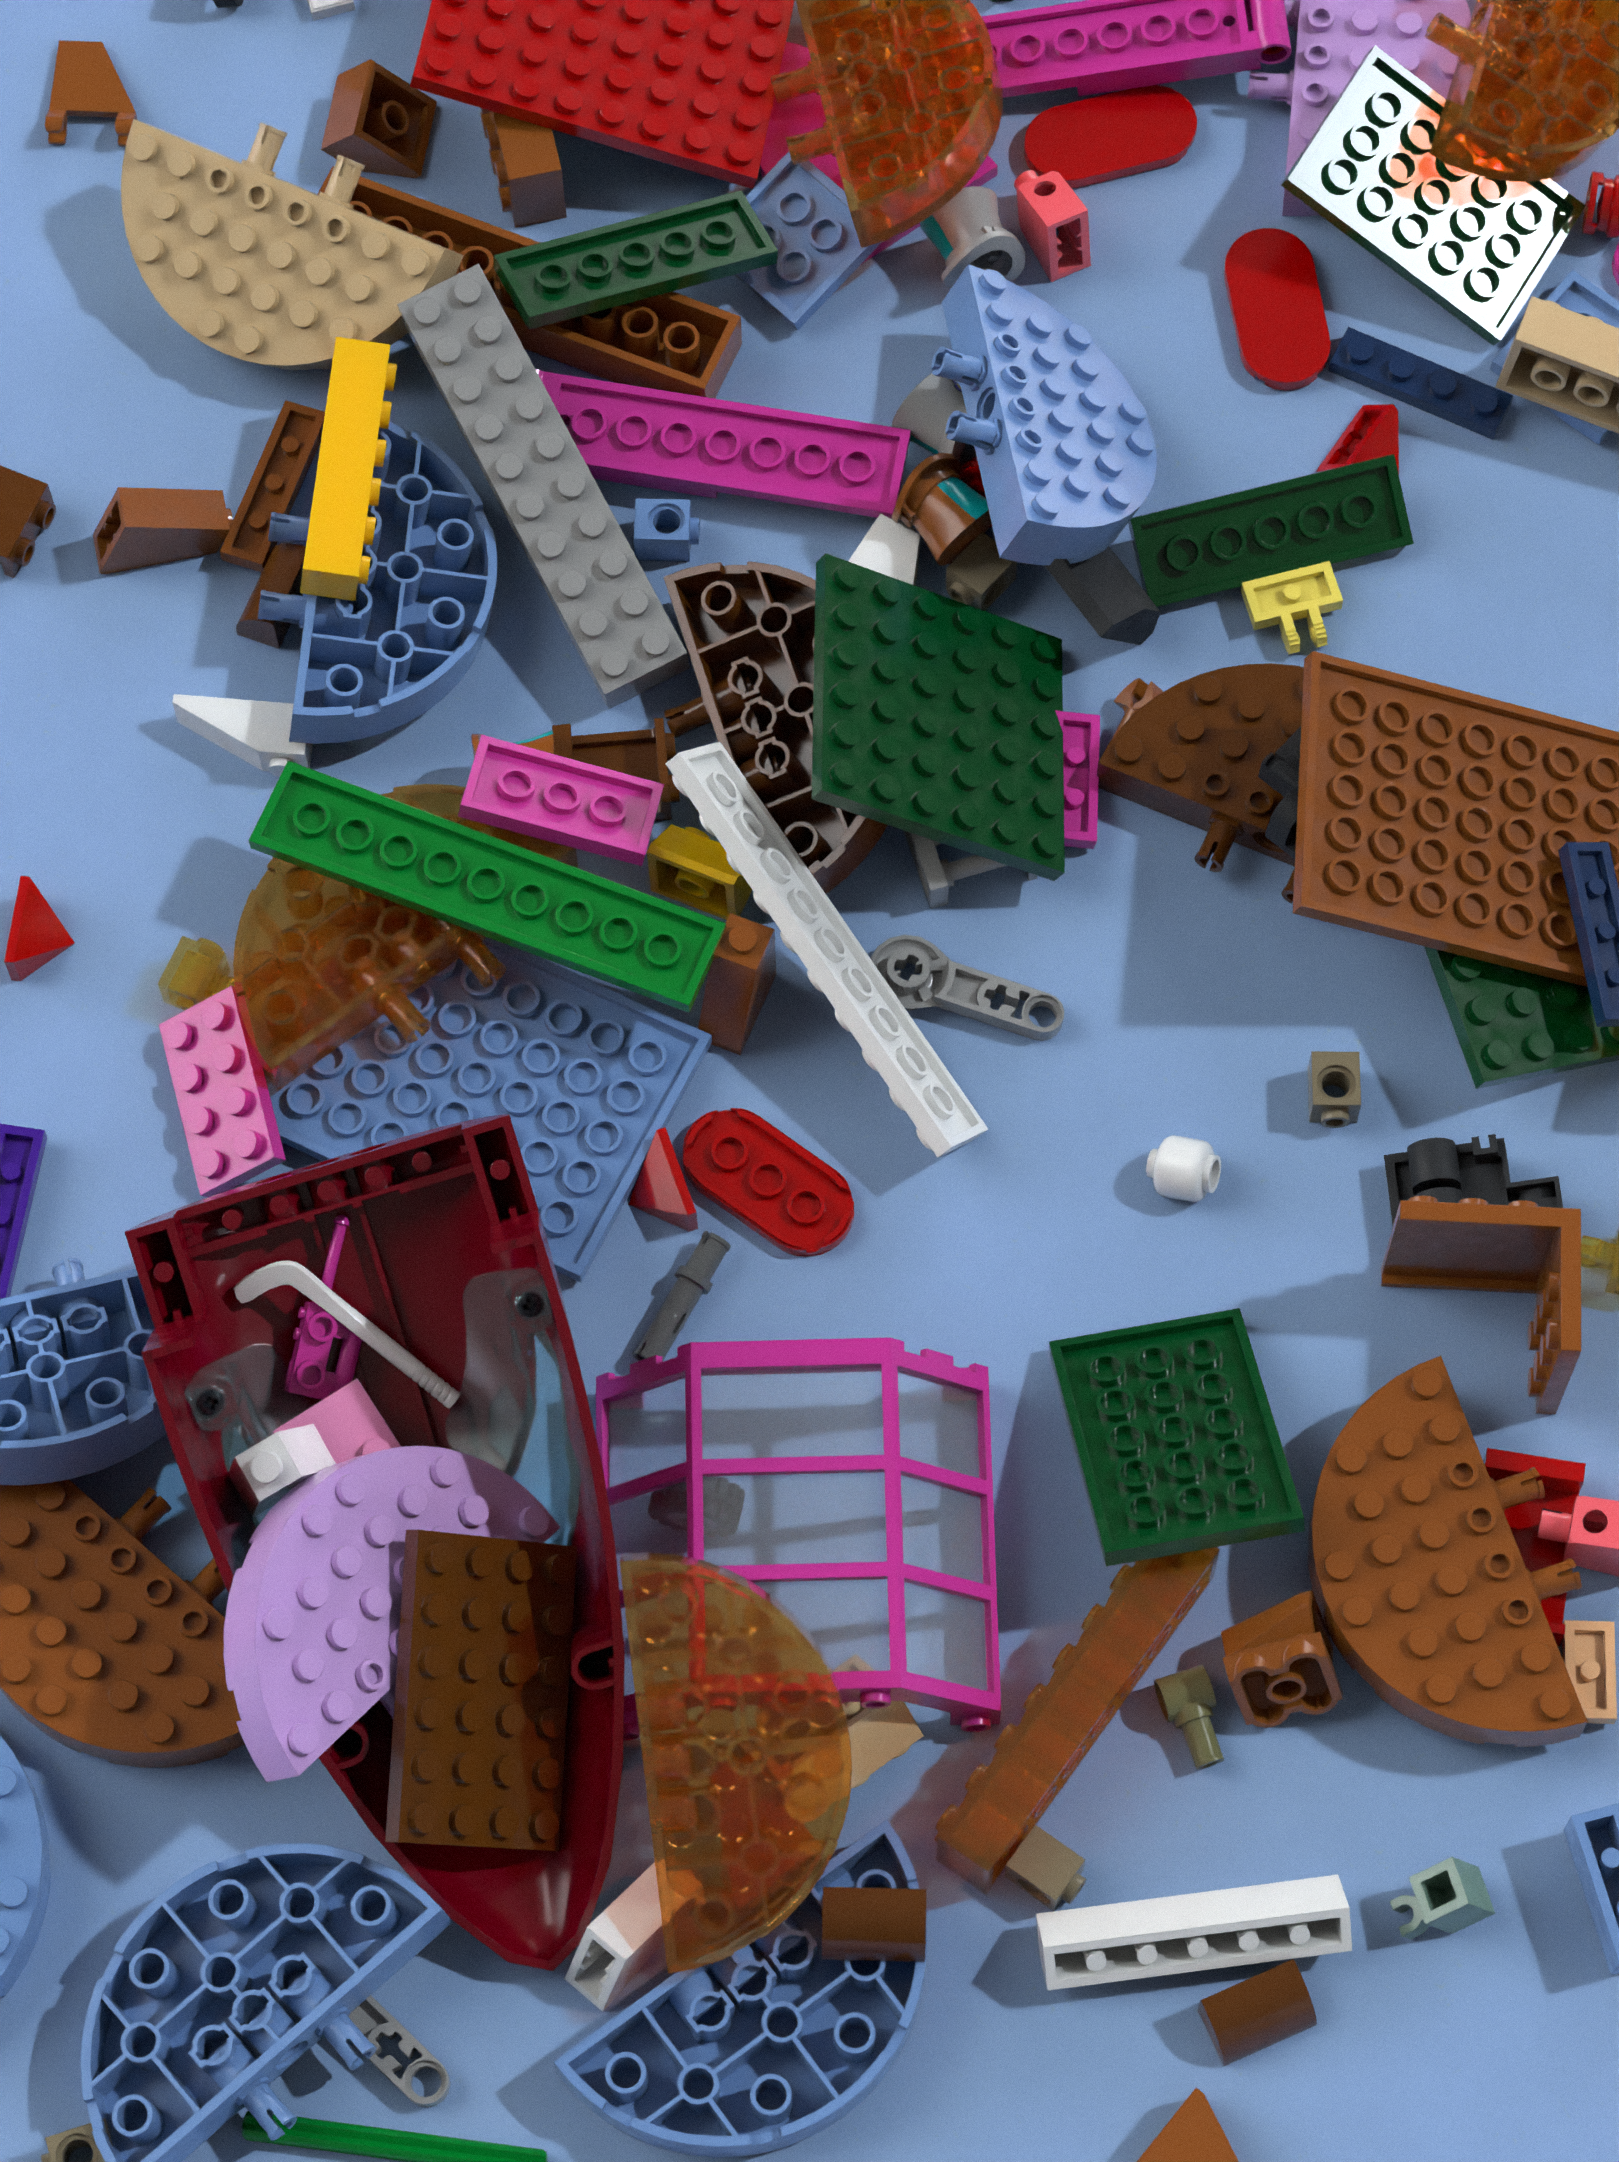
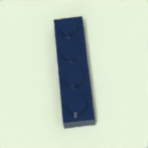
M1350 327L1347 328L1329 365V371L1492 440H1494L1513 400V395Z
M1567 842L1558 849L1596 1027L1619 1026V887L1609 842Z

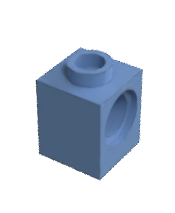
M636 498L634 550L637 560L690 562L691 545H699L700 517L691 516L690 500ZM664 527H673L677 529L676 531L668 534H664L658 531Z

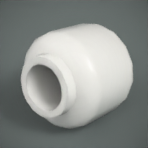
M1173 1135L1165 1138L1158 1149L1150 1151L1147 1159L1146 1173L1148 1177L1153 1178L1155 1190L1161 1196L1198 1202L1207 1193H1213L1217 1188L1221 1173V1159L1218 1155H1214L1213 1147L1208 1142Z

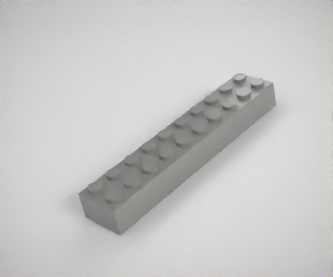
M477 264L397 304L412 341L607 708L611 709L689 669L690 664L685 647L480 265Z

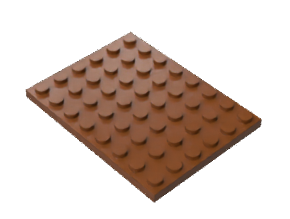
M1312 651L1304 659L1292 914L1588 987L1558 849L1567 842H1609L1619 887V732Z

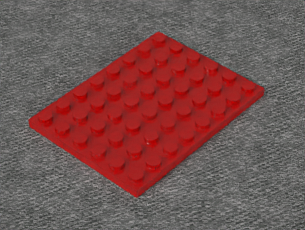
M431 0L409 87L753 189L758 177L795 0Z

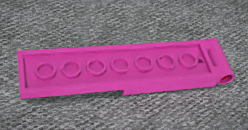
M1085 0L893 30L903 113L1077 87L1078 96L1256 70L1261 69V63L1277 64L1291 56L1284 0Z
M536 369L564 424L568 425L566 427L594 479L716 499L718 492L875 518H878L881 513L890 519L892 518L901 490L911 430L557 374Z

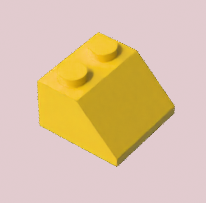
M671 824L650 844L647 850L650 889L655 893L727 920L730 913L737 916L741 915L752 892V888L743 875L735 872L729 865L726 858L727 852L719 842L711 840L705 832L697 828L685 827L683 829Z

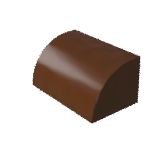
M282 543L273 548L236 625L237 635L280 649L291 623L258 619L261 590L303 596L300 593L306 546Z
M823 1887L822 1960L925 1962L927 1889Z
M1294 1959L1200 2000L1197 2010L1223 2066L1229 2065L1317 2024L1312 2000Z

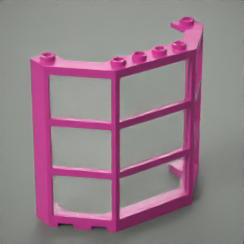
M891 1337L690 1342L677 1347V1357L662 1362L661 1356L654 1355L630 1364V1374L615 1376L614 1373L607 1372L596 1376V1439L604 1471L616 1547L625 1649L624 1741L638 1739L639 1733H650V1719L695 1706H707V1710L711 1712H731L737 1710V1705L758 1704V1709L763 1711H781L787 1709L790 1703H809V1707L812 1709L831 1710L838 1708L840 1702H860V1706L863 1708L879 1709L889 1707L891 1701H904L950 1712V1725H961V1730L967 1732L987 1731L991 1729V1724H1000L1001 1692L989 1372L987 1366L974 1363L969 1365V1368H959L954 1366L953 1356L927 1348L920 1350L919 1356L904 1351V1341Z

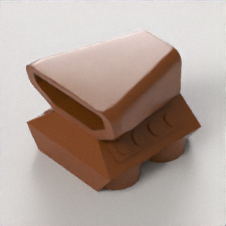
M1312 1590L1299 1593L1221 1631L1225 1651L1223 1662L1230 1686L1246 1725L1253 1724L1263 1728L1274 1727L1283 1723L1291 1713L1301 1711L1310 1715L1323 1714L1334 1708L1339 1700H1343V1690L1332 1664V1641Z

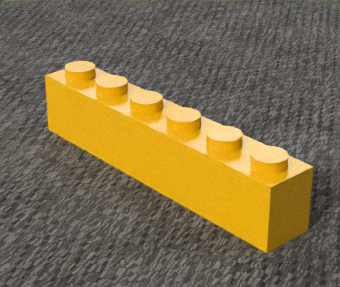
M336 337L302 570L300 593L356 601L358 583L367 585L371 557L362 556L363 544L373 545L376 518L368 517L367 513L369 505L378 506L381 479L373 478L374 466L383 468L387 440L378 439L379 428H389L392 402L383 401L384 390L394 391L397 364L388 363L389 344Z

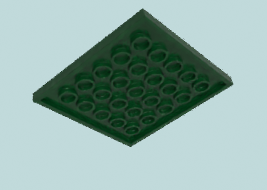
M825 553L816 562L812 799L1052 881L1058 879L1065 873L1063 731L1056 711H1063L1062 639Z

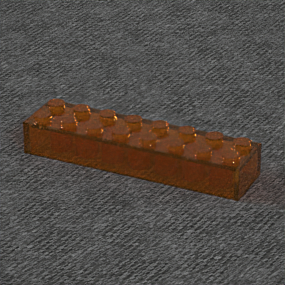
M1214 1547L1135 1562L1133 1568L1125 1564L1120 1569L1109 1587L1112 1593L1106 1605L1103 1607L1097 1603L1091 1609L1081 1625V1629L1084 1632L1077 1645L1073 1646L1070 1643L1065 1645L1052 1665L1055 1672L1048 1685L1044 1686L1042 1683L1036 1685L1023 1705L1026 1712L1019 1725L1015 1726L1009 1723L994 1745L997 1752L993 1757V1761L988 1767L983 1763L979 1764L964 1787L968 1792L959 1808L951 1804L937 1822L935 1829L939 1832L934 1841L937 1842L936 1860L985 1895L988 1893L1005 1869L1007 1862L1034 1825H1037L1214 1578L1220 1549Z

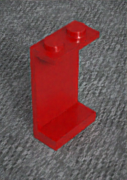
M1487 1448L1483 1462L1489 1477L1494 1481L1535 1467L1540 1475L1538 1478H1535L1536 1482L1542 1480L1544 1486V1498L1504 1509L1505 1517L1525 1567L1530 1572L1564 1562L1563 1555L1566 1543L1537 1538L1542 1508L1571 1514L1576 1496H1579L1584 1483L1586 1463ZM1567 1592L1541 1600L1542 1609L1557 1646H1560L1565 1635L1566 1625L1563 1624Z

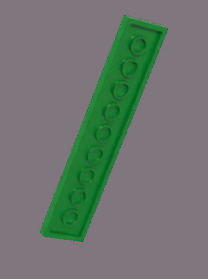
M287 761L248 840L250 848L688 1013H690L710 969L713 955L726 928V923L291 761Z

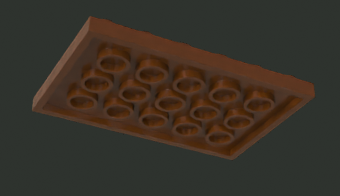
M406 1530L385 1842L559 1851L571 1657L570 1642L572 1640L577 1558L576 1546L427 1530Z

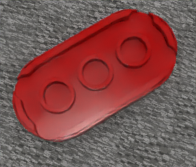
M1151 85L1121 90L1055 106L1041 112L1032 120L1027 128L1024 156L1029 169L1036 171L1039 176L1051 171H1057L1071 188L1088 186L1166 167L1180 161L1194 142L1197 130V117L1188 99L1172 88L1162 85Z
M1261 228L1247 232L1231 245L1227 252L1224 266V281L1241 361L1246 371L1254 379L1255 376L1258 377L1260 380L1265 381V385L1277 390L1303 388L1317 379L1318 374L1325 368L1329 360L1331 348L1329 330L1312 255L1303 241L1287 231L1275 228Z
M730 1108V1110L720 1112L715 1110L701 1116L689 1128L683 1144V1166L691 1184L701 1194L774 1246L796 1256H816L834 1249L848 1235L854 1220V1201L845 1178L834 1168L763 1118L742 1108Z

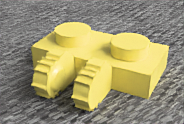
M1330 561L1242 582L1241 594L1253 629L1258 630L1279 624L1281 637L1288 655L1300 652V638L1296 632L1294 620L1307 617L1308 629L1314 646L1318 648L1328 645L1321 614L1342 609L1343 598Z

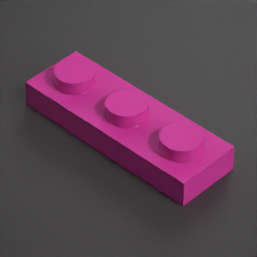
M1056 711L1063 731L1064 846L1094 849L1097 843L1099 777L1097 776V767L1099 762L1100 715Z

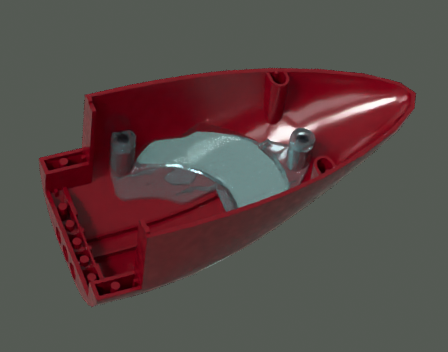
M501 1114L419 1132L234 1188L147 1220L126 1230L125 1235L155 1327L141 1353L172 1451L228 1593H230L236 1569L242 1568L248 1550L252 1545L249 1543L250 1538L272 1508L270 1507L257 1516L251 1517L228 1475L234 1457L271 1436L275 1429L322 1401L321 1399L284 1391L288 1365L292 1358L296 1341L293 1339V1332L296 1327L299 1328L301 1320L298 1318V1311L301 1306L304 1307L305 1301H313L293 1286L281 1285L264 1292L249 1302L241 1303L236 1298L234 1287L240 1280L255 1270L271 1263L288 1260L301 1264L319 1280H322L335 1225L333 1220L338 1215L347 1216L349 1226L346 1227L332 1291L460 1393L457 1401L448 1409L437 1398H434L431 1393L425 1391L412 1378L405 1375L362 1340L353 1380L358 1378L401 1447L430 1446L446 1448L471 1455L493 1465L526 1488L558 1523L560 1528L545 1543L577 1547L559 1851L385 1842L393 1719L380 1700L318 1757L375 1838L414 1882L446 1912L452 1921L509 1963L554 1971L580 1944L587 1926L590 1925L611 1862L623 1765L625 1649L615 1540L604 1471L588 1398L547 1236L510 1114ZM333 1337L326 1371L335 1373L343 1339Z

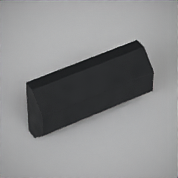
M1110 547L1090 559L1070 564L1067 559H1054L1051 565H1044L1101 638L1141 645L1154 632L1160 610Z

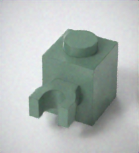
M1450 1857L1409 1877L1415 1896L1402 1895L1390 1901L1392 1910L1399 1913L1406 1912L1410 1908L1413 1909L1414 1915L1411 1922L1399 1927L1402 1937L1410 1940L1422 1935L1429 1926L1453 1934L1495 1914L1479 1867L1455 1857Z

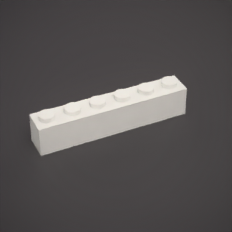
M1339 1875L1036 1914L1039 1954L1047 1991L1352 1951L1350 1909Z

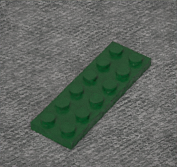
M742 190L496 254L494 255L493 268L525 325L530 330L777 264L778 249Z
M1394 454L1132 517L1128 522L1142 587L1156 607L1240 587L1242 582L1330 561V564L1414 544Z

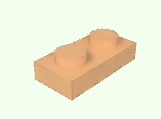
M1564 1620L1563 1624L1566 1625L1562 1639V1658L1588 1721L1587 1723L1615 1724L1617 1720L1615 1624L1611 1621Z

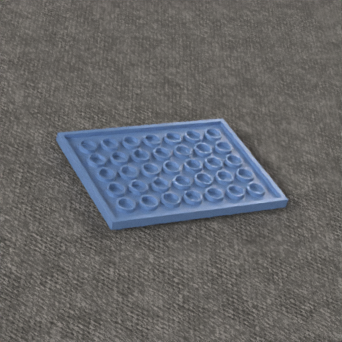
M370 893L266 1072L265 1079L281 1142L321 1161L442 1126L488 1116L510 1114L545 1229L555 1269L561 1274L582 1282L640 1175L656 1130L666 1127L712 1044V1035L544 958Z

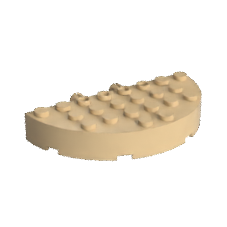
M133 119L126 142L121 177L122 214L133 258L143 280L168 315L185 331L221 353L244 361L284 370L331 369L336 337L383 343L391 346L408 333L397 304L455 276L464 255L354 210V205L350 204L362 170L365 168V165L337 155V161L326 190L318 195L275 177L276 172L272 170L284 138L288 133L260 122L259 130L247 160L242 159L239 162L156 126Z

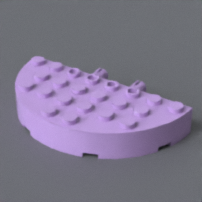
M1284 0L1288 27H1293V31H1297L1294 70H1290V74L1250 71L1248 99L1287 101V105H1291L1286 177L1367 52L1375 45L1463 112L1474 52V32L1467 0ZM1284 188L1282 216L1319 215Z
M402 1446L372 1452L326 1467L301 1481L269 1510L249 1540V1543L252 1545L248 1550L242 1568L236 1569L226 1607L223 1655L228 1691H234L237 1709L241 1717L240 1721H236L241 1737L252 1760L266 1782L296 1777L302 1774L378 1700L384 1705L393 1719L406 1530H427L545 1543L560 1526L547 1509L526 1488L508 1474L471 1455L440 1447Z

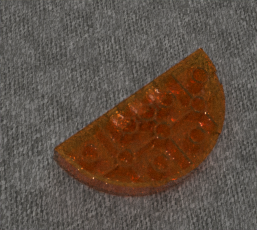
M652 1552L624 1553L621 1555L619 1562L667 1970L669 1974L696 1969L721 1961L758 1938L765 1937L786 1920L809 1895L824 1873L836 1849L844 1825L850 1800L852 1779L851 1736L846 1707L837 1680L826 1657L811 1634L775 1597L752 1581L726 1568L703 1560L676 1554Z

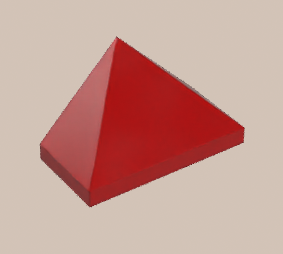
M1394 404L1363 405L1316 472L1394 454L1399 474L1398 409Z
M20 876L4 959L10 978L14 981H22L75 944L39 889L28 876Z
M666 1127L655 1132L628 1205L690 1232L698 1229L697 1212Z

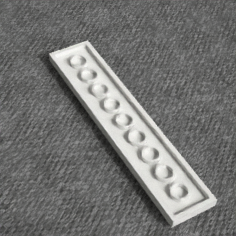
M721 742L679 752L665 763L673 774L672 780L676 788L684 796L689 797L700 813L699 819L703 827L711 835L716 836L727 852L726 858L729 865L735 872L743 875L754 891L753 897L756 904L762 911L770 914L781 930L780 936L785 946L793 953H796L808 969L807 974L812 985L818 991L824 993L835 1008V1017L839 1024L855 1037L862 1048V1055L866 1063L882 1076L890 1088L889 1094L898 1108L906 1111L917 1127L916 1132L922 1144L929 1150H932L938 1158L971 1142L986 1132L988 1128Z

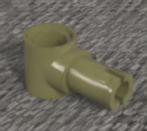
M1201 1664L1155 1679L1154 1688L1162 1713L1167 1722L1174 1721L1177 1729L1182 1728L1196 1769L1208 1768L1224 1761L1210 1720L1214 1716L1212 1708L1216 1707V1698L1204 1666Z

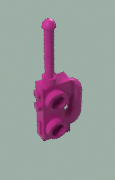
M338 1215L333 1220L335 1225L321 1280L331 1290L346 1227L349 1226V1219L345 1215ZM305 1301L304 1307L301 1306L298 1311V1318L301 1319L299 1328L296 1327L293 1332V1339L296 1341L292 1358L288 1365L284 1391L323 1400L352 1382L362 1339L318 1304ZM333 1337L343 1339L335 1373L326 1371Z

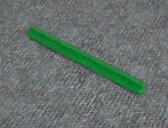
M250 2111L245 2113L242 2124V2136L248 2141L405 2162H548L547 2152L543 2149L297 2117L296 2123L289 2130L273 2115V2119L285 2132L283 2136L276 2140H270L266 2131Z

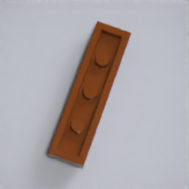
M285 400L233 519V523L230 526V531L220 549L221 560L255 571H263L273 548L278 542L268 541L271 512L290 514L321 442L324 411Z

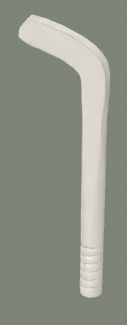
M288 1260L268 1264L244 1277L234 1287L236 1298L241 1303H245L272 1288L281 1285H291L331 1314L405 1375L412 1378L425 1391L431 1393L434 1398H437L448 1409L460 1396L456 1389L447 1382H444L441 1377H438L436 1373L432 1372L431 1369L426 1367L421 1361L334 1293L308 1269L297 1262Z

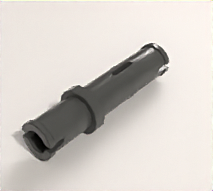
M703 1232L701 1240L686 1265L678 1267L675 1273L677 1280L656 1313L654 1320L638 1347L633 1351L632 1355L635 1359L640 1361L658 1355L662 1357L663 1362L701 1295L708 1294L713 1285L710 1280L725 1254L731 1248V1245L726 1240L712 1232Z

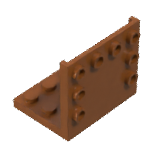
M1414 1196L1409 1198L1408 1201L1400 1200L1381 1267V1286L1536 1294L1534 1321H1529L1527 1339L1528 1350L1536 1352L1534 1367H1530L1528 1371L1527 1391L1528 1397H1536V1413L1556 1414L1581 1353V1209L1538 1207L1535 1202L1526 1200L1513 1201L1508 1205H1490L1486 1200L1479 1198H1466L1458 1201V1203L1438 1202L1436 1198L1431 1196Z

